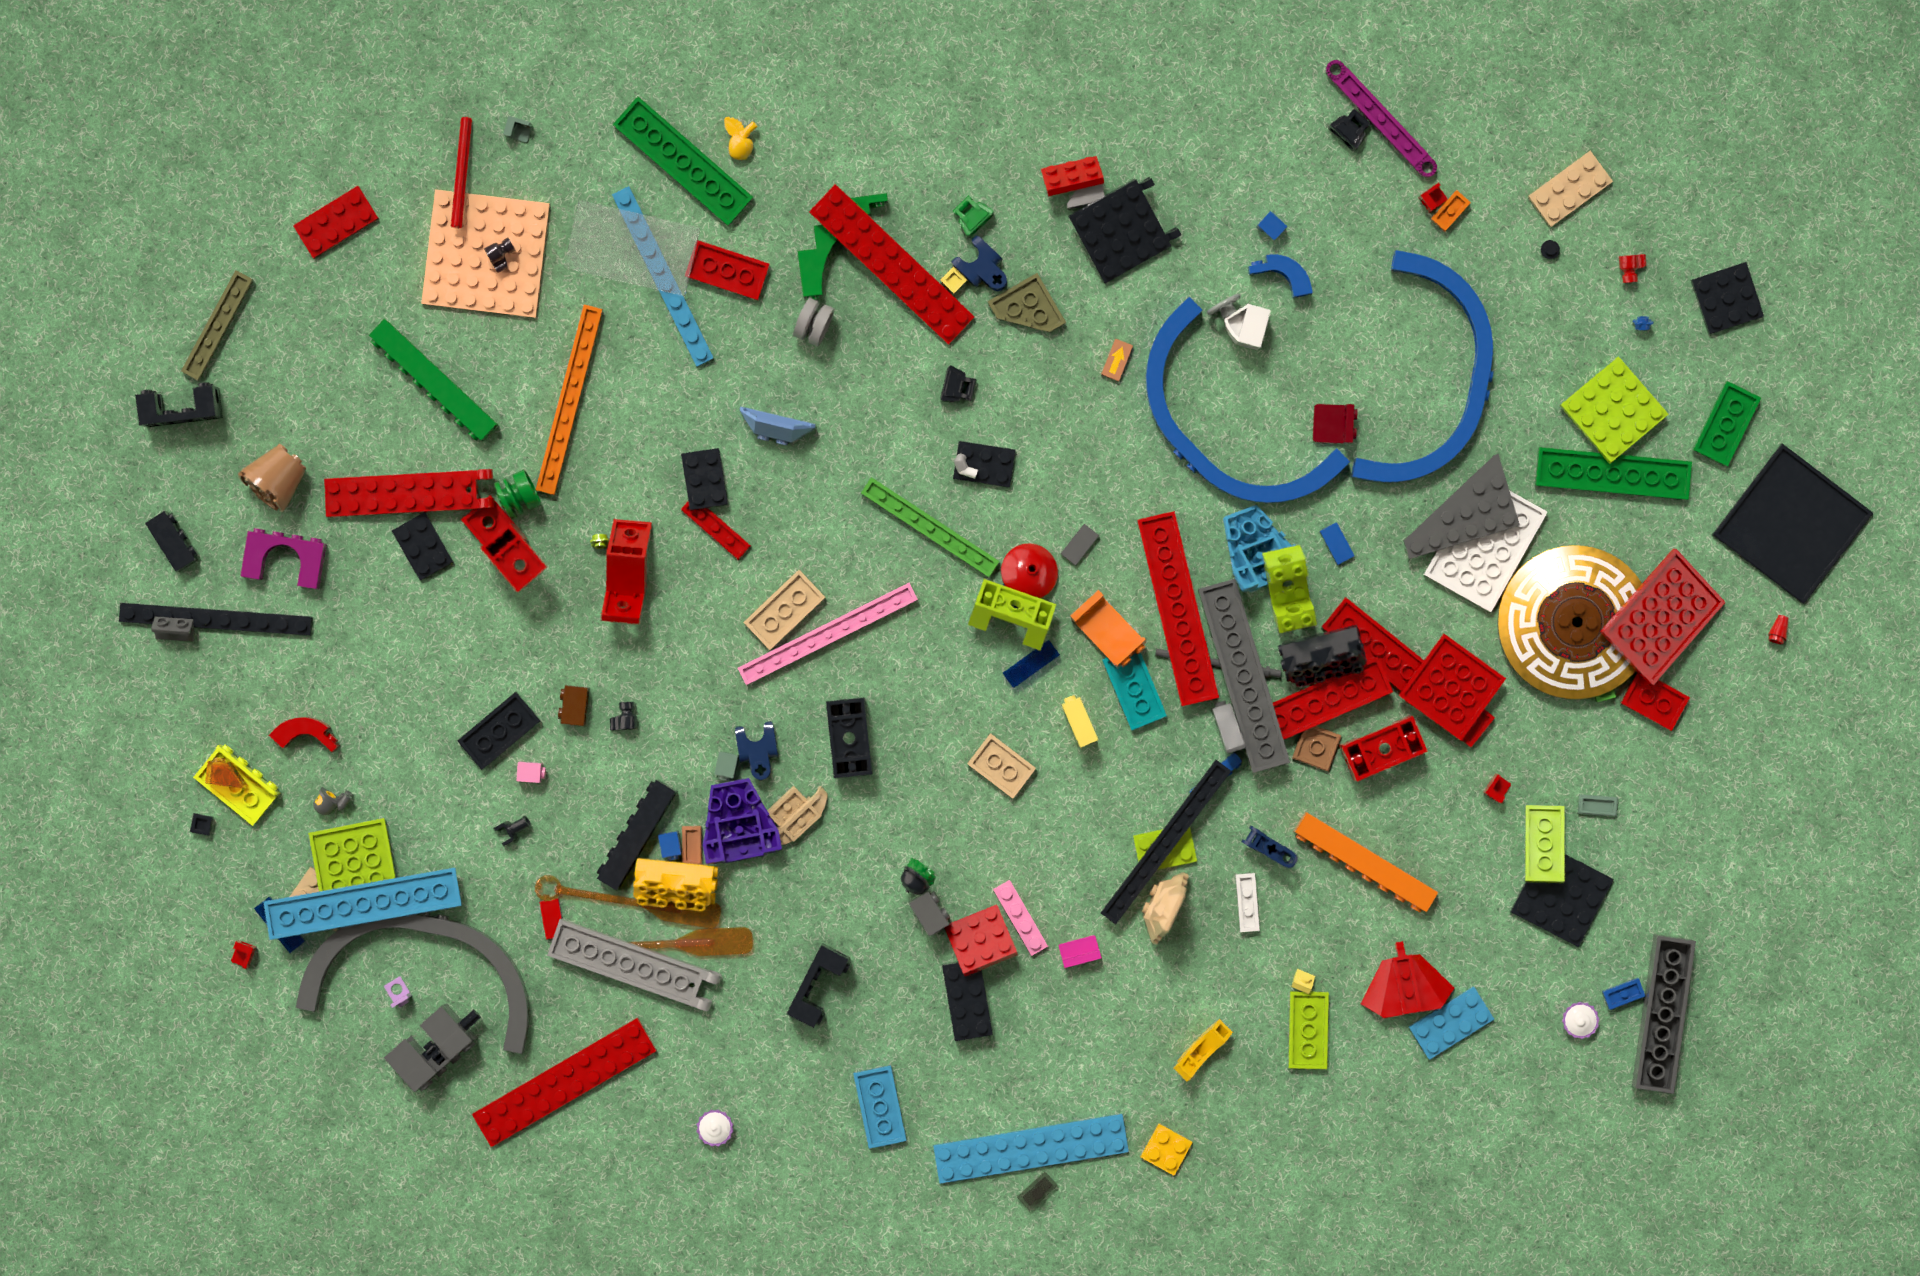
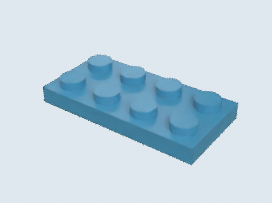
M1473 986L1445 1003L1441 1009L1434 1010L1408 1027L1430 1060L1493 1021L1494 1018Z
M891 1065L854 1072L853 1075L869 1149L907 1141Z

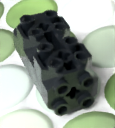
M1357 624L1278 645L1280 656L1283 659L1281 660L1283 672L1285 671L1287 682L1291 681L1300 688L1324 682L1326 680L1325 676L1328 673L1333 674L1335 678L1361 673L1367 661Z

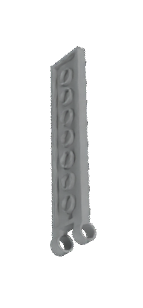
M561 918L547 956L703 1011L710 1010L712 1001L696 996L701 981L705 980L718 985L722 976L716 971L706 970ZM693 982L695 986L690 987L689 984Z

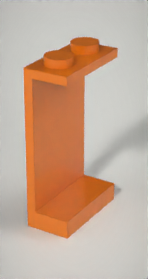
M1099 590L1070 615L1071 620L1117 668L1120 666L1125 667L1132 660L1130 658L1135 653L1139 654L1146 647L1144 645L1146 639L1141 637L1106 601L1104 595Z

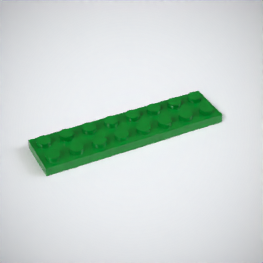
M639 96L634 99L613 123L617 130L727 226L735 220L753 199L752 195Z
M1538 447L1535 486L1689 500L1692 461L1620 455L1609 464L1601 453Z

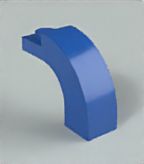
M1270 254L1265 256L1266 263H1263L1262 260L1251 263L1252 266L1248 267L1249 275L1265 272L1282 274L1289 282L1292 298L1313 293L1306 271L1299 263L1289 257Z

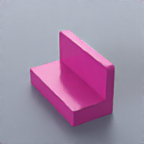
M1095 935L1059 944L1064 968L1101 959Z

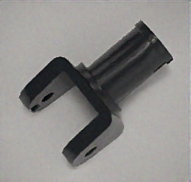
M523 816L513 823L505 821L493 829L497 831L505 827L510 839L501 843L504 847L518 838L517 833L530 827L531 823L527 816Z

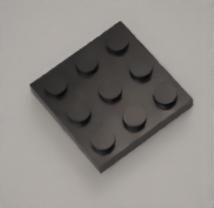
M1747 262L1691 280L1708 335L1764 317Z

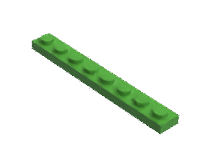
M871 477L862 490L861 494L987 577H990L1000 562Z

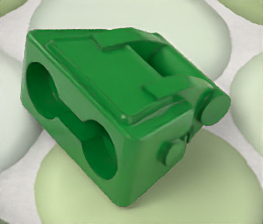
M969 195L952 210L960 218L958 221L967 238H971L994 216L993 209L984 203H975ZM969 205L972 206V208L967 213H961Z

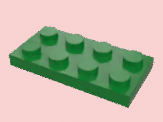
M1725 381L1692 450L1728 467L1761 397L1729 381Z

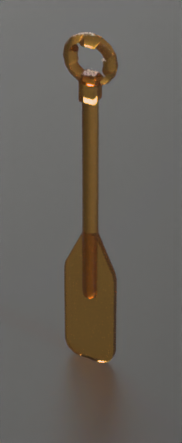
M552 875L540 877L535 884L536 895L544 901H552L561 894L642 907L663 921L709 929L715 928L720 920L721 908L717 903L708 905L702 912L677 909L673 901L668 902L666 907L660 908L641 906L637 903V899L564 887ZM546 879L547 882H553L554 880L557 883L554 896L540 895L539 890L542 887L540 882Z
M747 927L696 929L676 940L629 943L646 949L675 947L696 956L733 955L749 953L753 948V935Z

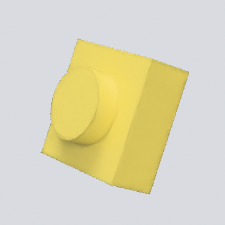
M953 267L940 281L954 294L967 279Z
M1297 969L1291 987L1309 994L1312 990L1315 976Z

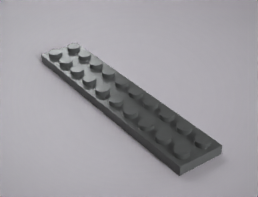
M1236 579L1198 589L1237 723L1245 743V750L1252 773L1290 763Z

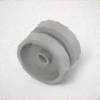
M809 298L799 314L793 336L803 340L808 335L809 343L819 347L831 323L835 308L824 305L818 312L819 301Z

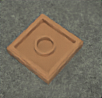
M1317 726L1301 732L1292 758L1329 771L1341 735Z

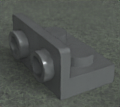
M154 618L151 631L155 632V639L194 642L193 619Z

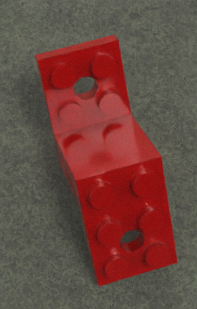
M494 499L495 508L473 509L461 520L482 544L480 549L513 588L519 592L548 567L526 542L528 538ZM488 516L492 517L494 521L493 525L489 528L483 524L484 518ZM519 559L525 562V568L521 571L515 568V562Z
M613 520L606 553V593L601 612V621L640 624L647 585V550L652 522Z

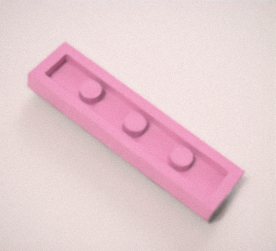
M1008 880L994 888L995 894L1031 956L1048 947L1011 881Z

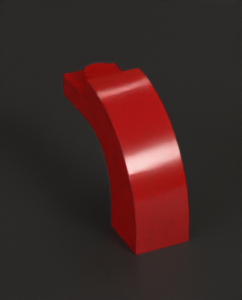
M310 717L289 719L278 725L269 734L282 748H286L301 734H310L316 737L331 752L336 751L340 746L337 744L338 739L333 734L326 733L331 728L328 724Z

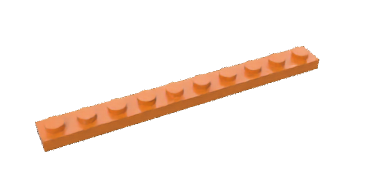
M583 305L536 486L537 491L552 495L556 493L603 309Z

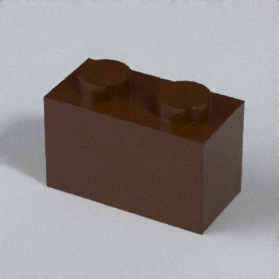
M565 685L564 689H561L560 700H563V705L558 711V719H561L560 724L585 726L589 695L588 687Z

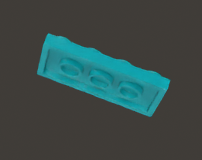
M1141 652L1130 657L1132 660L1125 667L1120 666L1117 668L1108 658L1102 659L1131 731L1167 716Z

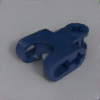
M975 235L972 239V244L979 251L978 258L974 262L968 263L960 257H955L951 263L975 287L983 281L992 290L1002 291L1007 285V278L997 265L1003 259L981 237ZM994 277H996V278L1001 277V284H999V283L993 284V283H994V279H993V278H994Z
M772 721L765 722L763 726L764 735L762 739L756 742L750 741L746 737L744 727L736 726L735 728L740 763L750 761L751 773L758 780H764L770 776L771 766L769 758L778 757ZM759 765H762L763 768H766V771L763 772L762 776H760V773H756V769H759Z
M1250 825L1249 829L1251 831L1245 840H1241L1242 843L1261 852L1284 867L1292 868L1295 866L1298 856L1293 851ZM1268 845L1272 846V847L1274 848V850H1273V851H1269V850L1267 849V846H1268ZM1286 853H1289V854H1290V860L1287 861V862H1284V861H1283V856H1284Z

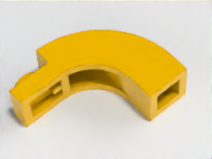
M1220 1019L1217 1020L1177 1060L1178 1063L1174 1069L1186 1081H1189L1206 1059L1221 1047L1233 1032Z

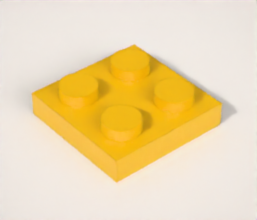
M1158 1123L1140 1157L1174 1176L1193 1142Z

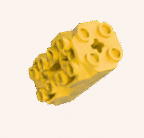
M638 858L635 868L633 897L637 899V903L641 906L664 908L668 902L673 901L677 909L702 912L708 905L715 904L716 893L713 892L717 890L718 879H714V877L717 878L718 866Z

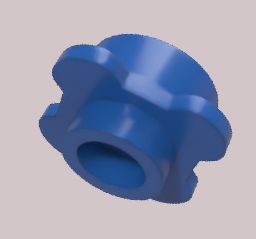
M1639 316L1637 320H1632L1637 330L1651 329V324H1654L1647 316Z

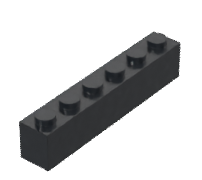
M660 780L650 782L646 789L648 792L646 797L639 800L636 806L638 808L635 815L631 814L626 822L628 824L625 832L623 830L620 832L616 839L619 841L615 848L612 847L606 856L609 859L606 864L602 863L597 871V874H599L597 879L616 891L621 888L678 792Z

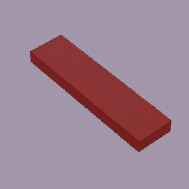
M688 501L681 508L687 516L736 559L739 560L750 548L751 545L709 508L690 511Z

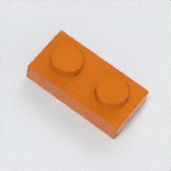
M1456 190L1430 220L1445 232L1471 202Z

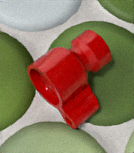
M1646 254L1619 256V268L1624 272L1622 276L1623 283L1638 282V275L1635 271L1647 266Z

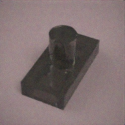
M1044 1171L1017 1198L1031 1211L1058 1184Z

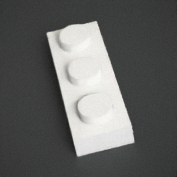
M1255 873L1235 874L1240 932L1260 931Z

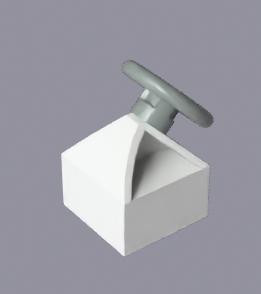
M1237 293L1207 311L1208 315L1221 312V316L1225 319L1224 323L1227 332L1236 345L1258 350L1261 347L1271 310L1248 304L1236 311L1233 303L1241 298V294Z

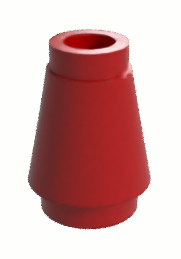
M1784 615L1777 616L1768 633V640L1770 642L1783 645L1784 641H1786L1788 617Z

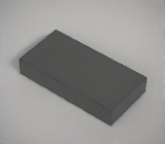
M1083 524L1061 552V555L1076 566L1099 535Z

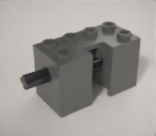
M444 1004L419 1025L432 1039L422 1048L410 1036L399 1043L384 1059L413 1092L418 1090L422 1092L433 1083L431 1080L436 1075L440 1077L447 1071L446 1066L450 1062L454 1064L462 1057L460 1055L462 1051L465 1053L476 1044L474 1040L478 1037L469 1028L481 1016L473 1009L461 1020L448 1004Z

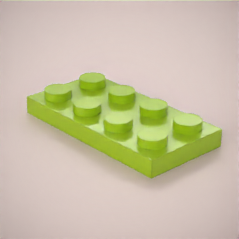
M1525 806V882L1564 883L1565 806Z
M1290 991L1288 1068L1327 1069L1329 992L1310 991L1307 994L1302 991Z

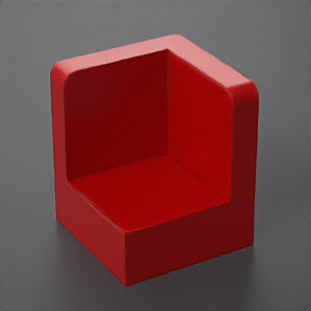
M1439 182L1418 197L1429 213L1447 201V197L1441 190Z
M1495 773L1483 793L1501 804L1511 783Z
M240 940L235 941L233 947L235 951L231 962L243 966V969H248L257 946Z

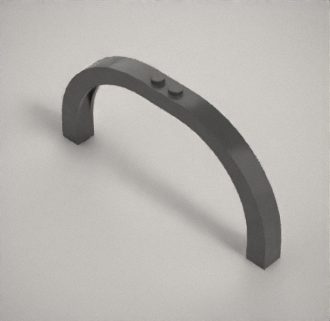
M430 912L341 927L318 948L302 977L296 1008L315 1012L318 1010L325 976L333 960L346 945L359 936L382 928H406L458 939L481 952L495 967L505 986L509 1005V1019L503 1050L522 1054L525 1049L530 1008L525 983L515 962L490 936L465 923L449 920L447 915L437 914V917L429 916Z

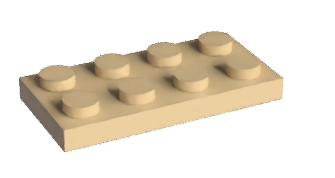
M1589 151L1530 194L1528 198L1547 224L1552 227L1613 181L1593 153Z
M798 570L743 623L771 650L826 597Z

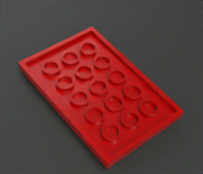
M1672 549L1604 626L1600 633L1649 685H1654L1726 602L1677 549Z

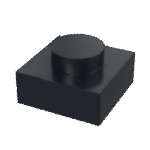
M193 813L190 832L210 836L214 817Z

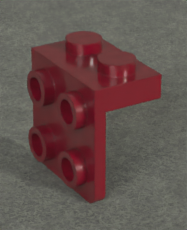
M1316 404L1313 412L1312 440L1319 443H1353V439L1356 440L1357 428H1353L1354 420H1357L1358 410L1354 409L1355 404Z

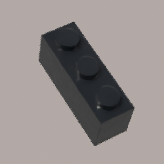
M163 511L145 524L175 572H180L198 561L196 557L198 552L193 545L190 546L186 541L188 536L183 529L179 530L176 525L178 520L172 512L169 514L168 511Z

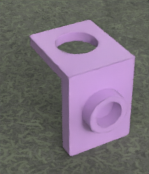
M400 976L384 986L393 1001L390 1004L392 1008L396 1005L399 1008L409 1002L407 998L412 996ZM400 984L402 986L401 994H393L391 991L392 985Z

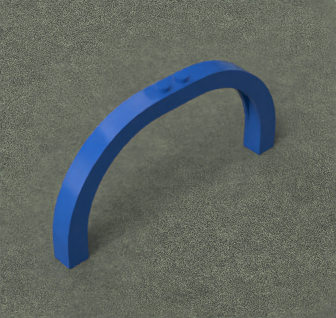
M1398 250L1394 251L1390 271L1415 275L1430 280L1448 291L1461 305L1469 319L1474 334L1475 359L1463 416L1456 430L1442 446L1423 458L1405 463H1382L1360 458L1354 459L1351 478L1381 483H1395L1416 479L1439 469L1453 459L1469 441L1478 425L1484 402L1489 399L1490 390H1487L1488 382L1491 383L1493 378V371H1491L1493 357L1491 326L1484 306L1477 294L1459 274L1448 266L1426 256Z
M1188 297L1169 316L1159 330L1152 344L1146 366L1148 404L1159 430L1175 449L1173 453L1180 460L1184 458L1188 462L1186 466L1194 474L1198 472L1217 489L1246 501L1259 503L1290 501L1312 493L1327 484L1350 463L1337 448L1311 472L1295 481L1273 486L1253 485L1236 480L1219 470L1178 428L1171 417L1165 401L1163 372L1166 358L1173 342L1184 328L1202 312V309Z

